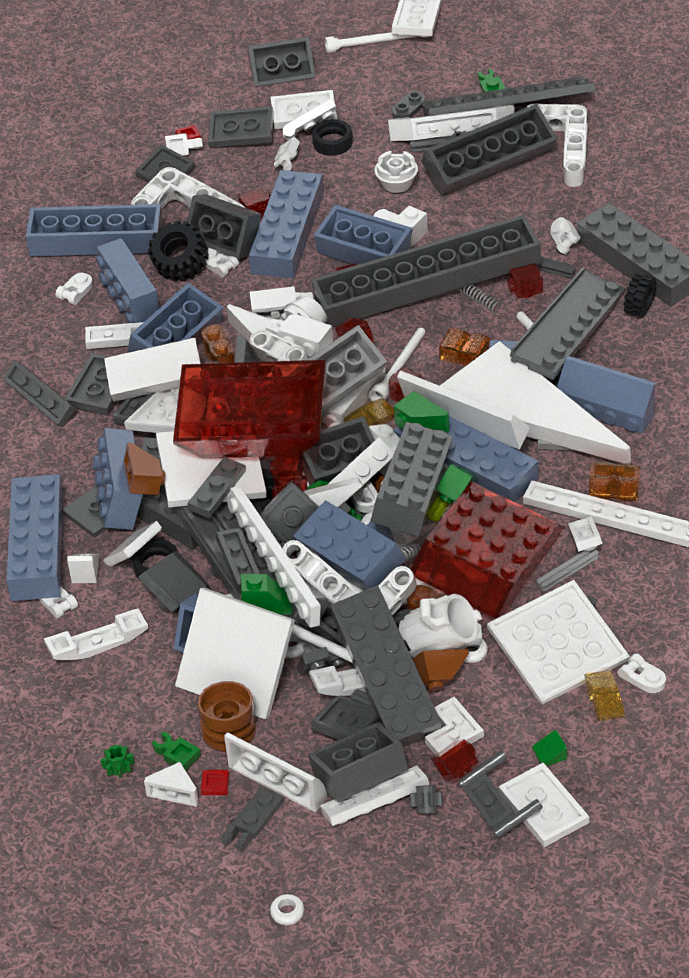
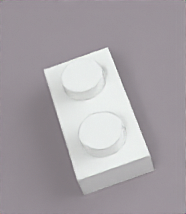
M592 516L568 524L578 551H590L595 549L597 545L602 544Z

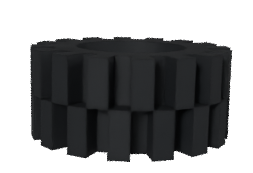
M636 273L635 276L633 275L632 281L630 280L629 287L626 290L627 294L624 297L626 299L623 304L625 313L644 318L647 311H649V307L652 306V300L655 297L654 293L656 292L655 287L657 285L655 278Z

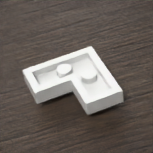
M453 697L435 707L443 727L425 736V744L439 760H442L483 738L484 730L460 702Z

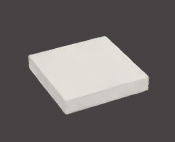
M155 521L135 531L103 561L108 566H113L130 558L155 536L162 527Z

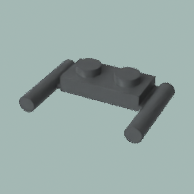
M502 750L458 780L498 838L543 808L539 800L535 799L514 814L486 775V773L508 759Z

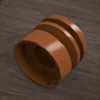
M221 681L211 684L202 691L198 698V711L204 742L215 750L226 751L224 736L228 732L250 743L256 733L254 704L250 690L243 684L234 681Z

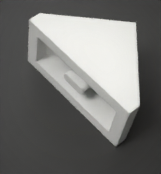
M100 553L73 554L68 556L72 583H97Z
M180 762L147 776L144 780L148 797L195 807L199 803L196 787Z

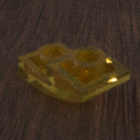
M380 398L356 409L346 416L343 422L364 416L368 426L378 425L395 419L394 408L384 398Z
M611 671L585 673L589 700L593 699L597 721L623 718L625 712Z

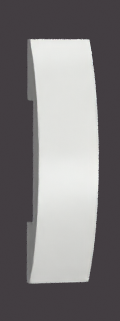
M137 608L115 615V623L72 637L66 631L44 638V643L53 659H84L135 639L148 629V624Z
M334 666L309 671V675L318 693L331 696H351L354 690L357 689L366 692L356 669L337 672Z

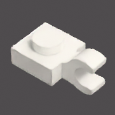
M186 134L165 136L166 147L182 156L189 155L188 149L203 148L202 138L187 140Z
M292 137L280 146L274 159L276 160L274 162L275 167L281 164L285 171L292 169L290 161L297 155V148L300 143L295 137Z

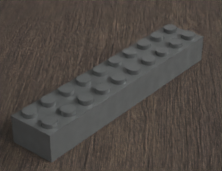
M524 214L311 279L315 301L321 305L326 313L327 321L325 324L334 327L540 264V243Z

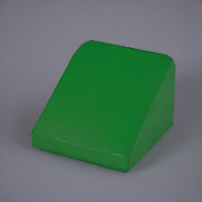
M557 730L552 731L532 746L540 764L544 763L546 766L567 760V747Z

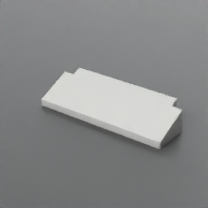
M403 371L399 372L397 378L404 397L415 391L449 412L450 417L512 448L520 450L530 427L516 416Z

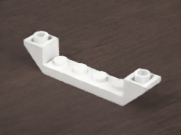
M514 104L416 118L389 119L390 141L450 136L454 134L455 130L457 132H469L515 113Z

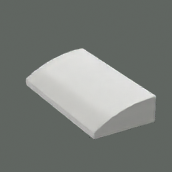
M195 338L104 358L113 402L204 381Z
M228 732L225 734L229 768L314 812L328 798L325 786L318 778Z

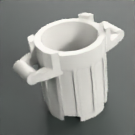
M458 594L445 595L438 599H421L420 608L410 611L399 624V632L411 649L409 653L413 658L422 651L450 650L463 645L477 646L482 644V628L477 622L482 619L481 614L478 610H473L469 602Z

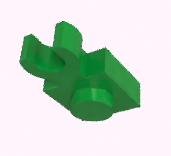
M488 69V75H483L481 71L478 72L479 86L483 92L506 89L500 77H494L492 69Z
M166 732L161 733V739L165 743L152 742L153 750L158 754H163L164 761L171 765L180 762L185 771L201 756L200 748L181 737L174 742L170 734Z

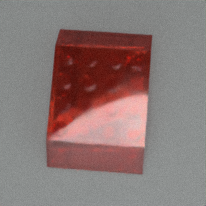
M298 360L182 364L173 444L202 459L301 455L320 441L326 361Z
M471 481L426 537L410 570L415 578L448 595H461L472 607L497 619L547 554L565 527Z

